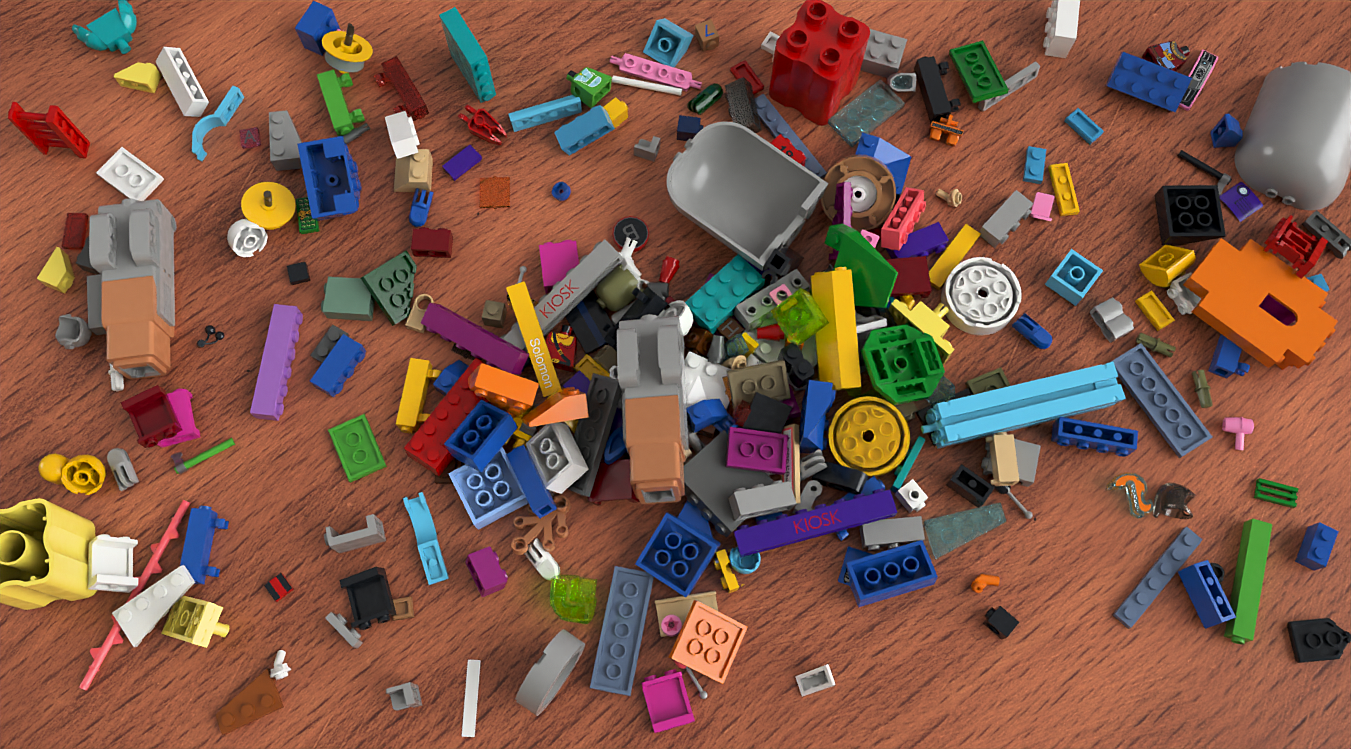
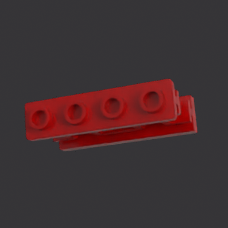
M1289 215L1287 219L1283 217L1276 224V227L1264 242L1266 247L1263 251L1267 252L1269 249H1272L1274 255L1278 252L1293 263L1291 266L1293 269L1298 268L1295 275L1302 279L1315 266L1328 240L1321 237L1317 241L1315 239L1316 236L1312 235L1310 237L1296 227L1297 223L1295 221L1291 222L1293 216Z

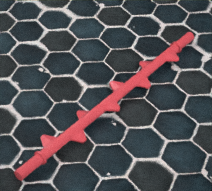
M182 501L174 517L171 518L172 521L160 542L150 546L153 555L142 575L134 577L138 578V586L133 589L127 602L142 592L151 574L162 572L163 569L158 561L169 541L179 537L177 527L182 522L181 520L190 505L189 502ZM113 615L111 618L114 625L103 645L99 648H91L90 650L94 661L89 665V670L79 686L81 689L87 690L97 671H100L99 668L111 646L122 644L124 641L119 633L121 627Z

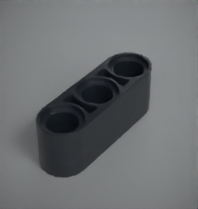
M825 461L827 467L813 474L811 478L823 486L858 495L861 494L868 475L857 469Z

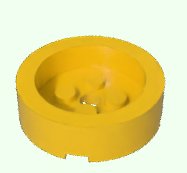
M866 396L847 402L836 412L829 427L828 438L831 451L835 459L842 466L860 470L868 476H879L892 471L903 461L909 449L910 431L905 417L894 405L877 397ZM872 431L874 433V438L871 442H866L863 439L864 432Z

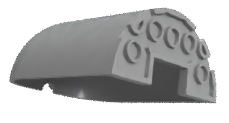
M1295 62L1291 66L1284 68L1280 66L1272 70L1265 77L1243 131V138L1239 141L1235 152L1236 169L1247 185L1270 198H1275L1278 195L1283 198L1282 202L1284 204L1302 210H1319L1334 202L1342 192L1351 170L1350 71L1318 62L1317 65Z
M717 122L700 130L693 139L690 138L684 146L686 150L675 155L673 158L674 162L671 164L667 174V191L674 207L687 219L761 271L769 269L764 264L775 248H788L802 230L806 221L804 219L810 218L829 184L747 127L734 122Z

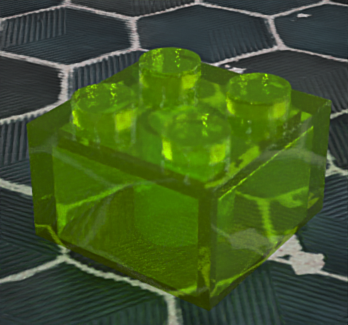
M799 288L770 311L789 342L797 346L801 345L829 323L812 295L802 288Z

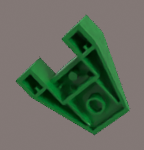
M845 224L829 226L824 244L839 251L833 271L837 267H846V270L851 269L854 306L886 308L898 272L857 230Z

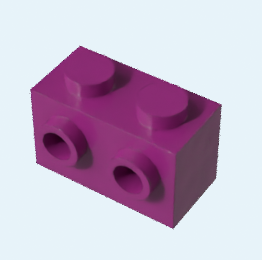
M490 546L467 556L465 563L481 597L504 589L508 577L505 570L501 569L497 553L493 552Z

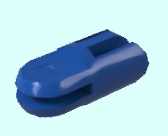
M419 188L415 189L409 213L411 225L421 227L425 224L434 192H429L427 204H424L427 190H422L420 200L417 202Z
M1026 313L1012 324L1015 330L1039 349L1048 348L1053 341L1050 333Z

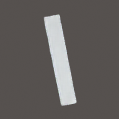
M468 660L462 737H475L480 660Z

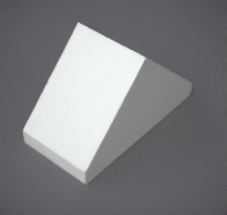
M828 664L795 676L802 697L835 685Z

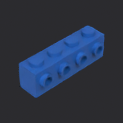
M1059 417L1053 422L1051 441L1057 442L1060 446L1074 445L1078 449L1087 450L1091 448L1096 449L1099 453L1113 452L1117 456L1126 457L1137 450L1138 431Z

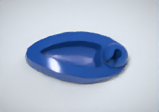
M623 425L617 428L607 440L604 449V461L606 464L615 462L627 451L623 441Z

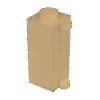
M998 432L992 437H986L985 440L990 446L993 480H990L991 485L1014 486L1019 482L1014 434L1007 435L1006 432Z

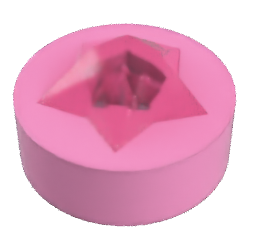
M675 615L666 616L661 623L662 631L670 637L678 635L682 628L680 618Z

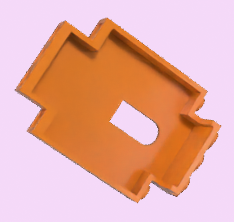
M1221 238L1183 284V286L1201 298L1191 312L1267 368L1274 364L1282 370L1288 366H1295L1299 369L1304 365H1310L1315 359V352H1319L1325 346L1324 340L1336 331L1334 326L1338 321L1321 309L1326 303L1324 299L1328 293L1306 277L1299 278L1295 275L1297 272L1295 269L1271 252L1263 251L1264 247L1254 240L1250 239L1238 250ZM1267 295L1271 296L1295 314V325H1284L1259 307V305Z

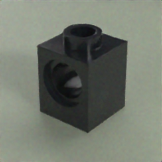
M1001 606L995 609L991 607L984 615L987 619L983 624L1000 639L1007 638L1019 624V621Z

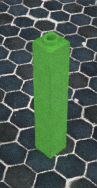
M1253 518L1244 522L1230 599V606L1236 618L1226 622L1224 637L1230 638L1231 642L1236 644H1244L1245 642L1253 641L1273 525Z

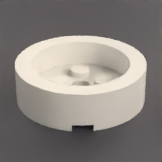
M985 257L967 259L958 264L947 278L941 293V303L944 304L942 308L945 306L948 308L949 311L945 315L958 329L973 335L993 334L1003 329L1016 314L1021 303V287L1015 274L1003 263L1001 265L992 261L991 258ZM978 290L986 291L987 297L978 295Z

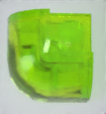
M557 575L551 578L550 606H552L560 619L582 624L591 622L597 598H595L597 579L579 577V575Z

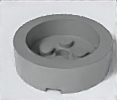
M565 629L561 630L545 648L544 654L529 671L516 695V702L536 716L541 714L572 672L585 648V643Z

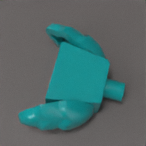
M118 0L119 12L116 8L112 9L86 25L89 30L73 24L71 30L78 40L85 43L91 49L99 51L109 49L111 52L119 49L122 54H126L131 50L128 42L132 41L131 34L134 33L137 26V18L133 12L132 5L127 0Z

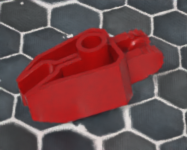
M467 104L464 108L474 116L470 120L460 113L458 118L468 125L470 133L491 144L501 145V141L493 134L498 133L506 138L507 135L502 126L484 108L475 110Z

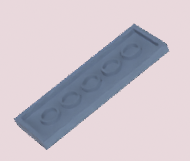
M1142 343L1111 361L1114 362L1119 379L1178 458H1181L1212 438V435Z
M618 566L614 568L590 689L631 697L654 576L648 572Z

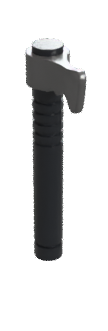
M1183 150L1177 155L1218 179L1219 196L1224 187L1232 180L1231 176L1226 173H1220Z

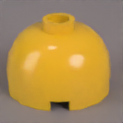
M88 454L77 455L71 458L63 467L61 480L66 489L72 493L78 494L79 492L90 495L102 487L106 471L102 462L95 456Z

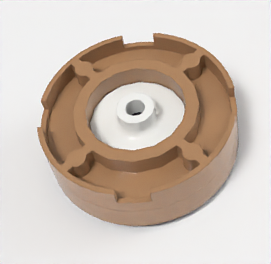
M851 155L836 162L827 172L824 181L829 184L821 198L824 212L831 221H833L835 214H837V210L834 209L836 184L842 182H851L853 196L851 198L853 209L851 226L858 232H861L862 229L867 231L879 226L888 218L896 200V185L891 171L883 162L868 155ZM860 191L862 194L856 195L855 192Z

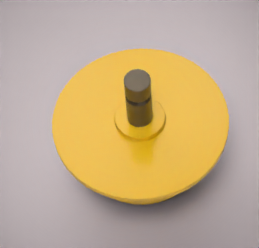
M261 182L251 186L244 193L241 200V208L247 220L266 230H274L286 224L293 217L296 202L293 194L285 186L274 182Z

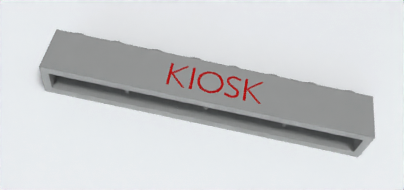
M605 239L602 242H598L589 255L583 256L579 262L580 264L570 269L566 273V277L562 281H558L548 295L546 294L539 299V303L534 309L544 336L624 260ZM517 321L511 327L512 330L500 338L528 353Z

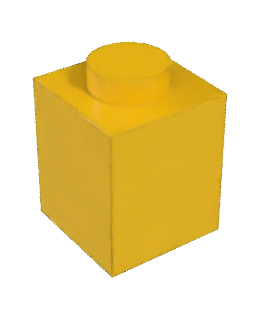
M616 97L603 107L607 110L615 128L628 118V106Z

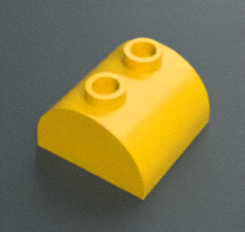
M1164 245L1139 264L1144 276L1151 283L1160 287H1169L1176 277L1186 274L1185 270L1195 263L1196 258L1194 250Z

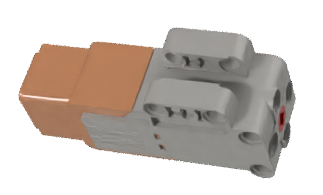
M124 199L121 201V204L99 206L98 214L90 216L89 258L92 267L101 274V320L106 331V361L113 365L116 371L130 380L165 376L166 370L171 369L170 338L174 337L175 326L174 232H176L177 226L174 216L159 199L146 201Z
M648 314L637 320L619 321V329H617V371L622 391L623 441L630 456V483L636 498L639 499L641 504L681 501V496L685 495L683 462H686L685 450H689L684 338L679 316L658 318L656 315Z

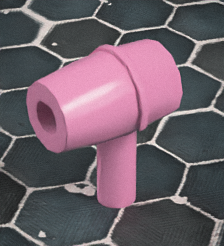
M1225 417L1223 419V431L1236 433L1235 450H1243L1244 434H1251L1253 432L1254 423L1252 419L1243 417Z

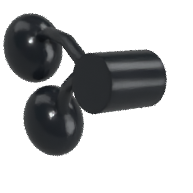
M208 325L205 328L208 334L206 340L201 339L196 345L198 348H203L205 344H214L224 338V333L221 331L215 334L216 341L205 343L209 336L216 332L214 326Z

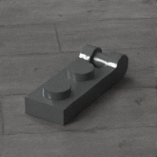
M1317 210L1302 223L1318 239L1323 237L1328 240L1326 246L1333 251L1335 257L1343 259L1347 255V251L1351 250V239Z

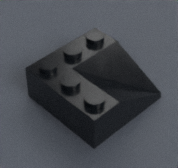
M1218 185L1162 186L1154 195L1161 245H1184L1226 236Z

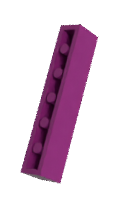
M429 303L421 320V324L427 326L426 330L429 332L441 334L442 339L448 342H455L456 347L462 350L467 349L471 351L472 356L478 359L483 358L486 360V364L492 367H499L508 373L520 375L529 356V353L441 304Z

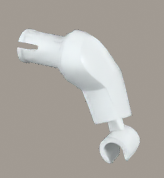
M626 237L621 253L619 252L624 259L620 263L623 266L622 270L628 269L639 282L637 284L638 289L642 288L644 282L649 286V281L640 278L642 274L634 265V260L631 257L638 242L633 240L629 247L631 239Z

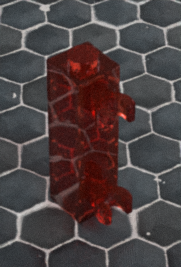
M395 56L381 63L384 72L374 75V78L379 88L390 81L403 105L393 108L395 114L406 111L412 117L413 122L428 115L429 111L426 103L398 57Z

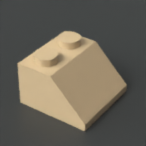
M418 149V153L399 159L396 158L394 192H415L416 188H419V192H422V190L431 191L433 158L429 149Z

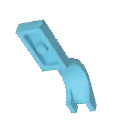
M232 86L215 113L202 118L195 125L192 132V153L197 155L199 161L202 162L207 155L202 145L206 133L212 128L226 126L244 99L238 87Z
M421 492L418 493L419 497L408 500V497H405L403 500L415 530L417 547L428 584L431 585L449 579L438 543L435 525L425 496Z

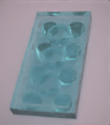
M880 79L828 119V124L853 147L860 141L862 132L870 134L903 108L905 103Z

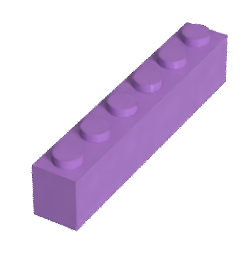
M274 304L250 414L257 419L279 421L280 415L283 414L284 405L282 403L288 392L287 380L291 377L292 370L290 366L291 361L295 358L294 347L295 343L299 340V325L303 322V314L297 306Z

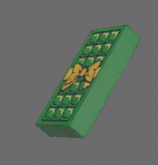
M308 197L296 199L299 232L301 235L319 232V221L312 219Z

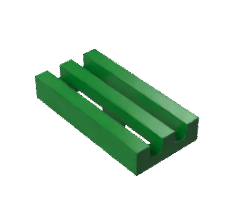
M1259 478L1256 480L1254 498L1295 508L1297 506L1295 500L1298 498L1296 493L1299 488ZM1260 491L1290 499V501L1260 494Z

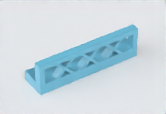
M574 95L508 113L513 131H520L581 113V100L579 97L576 98Z

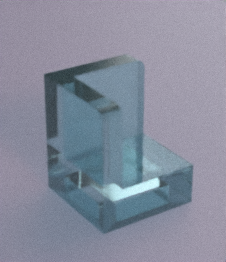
M942 376L933 394L926 400L934 406L937 403L955 399V385Z

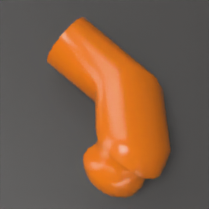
M980 574L972 581L971 588L975 593H981L987 585L999 586L1000 578L999 576Z

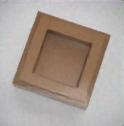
M412 597L393 599L397 614L392 616L394 621L415 618Z

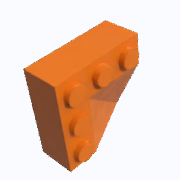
M483 363L468 377L471 391H474L477 396L485 397L493 406L509 413L512 418L519 417L533 405L539 385L537 382Z

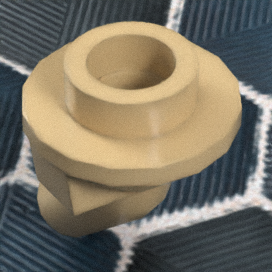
M938 189L935 193L936 196L947 201L949 206L958 207L962 201V194L958 189H954L950 194L941 189Z
M738 355L723 361L721 365L727 368L731 366V370L746 367L747 359L744 355Z

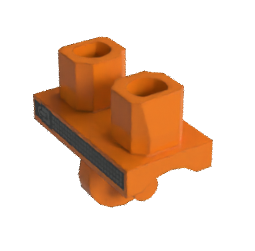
M949 114L948 119L941 117L940 123L932 121L929 128L931 130L929 139L939 141L941 133L948 135L945 144L955 146L962 137L964 130L954 128L957 127L958 122L953 121V115Z

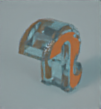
M1120 473L1107 483L1106 490L1126 489L1130 514L1133 517L1140 519L1153 511V501L1151 499L1147 501L1144 499L1148 491L1147 484L1138 474Z

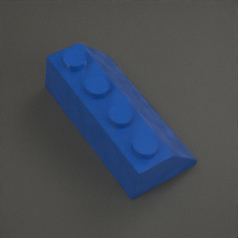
M923 540L846 563L851 590L858 608L934 585L938 577Z

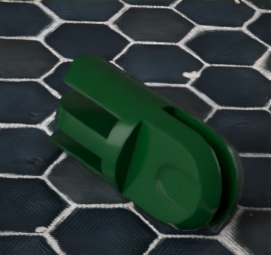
M717 83L709 85L688 102L687 108L701 115L722 97V87Z

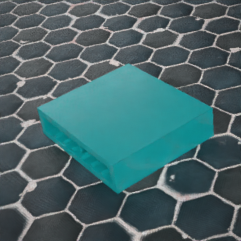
M456 7L439 15L450 55L480 103L489 101L496 96L487 56Z

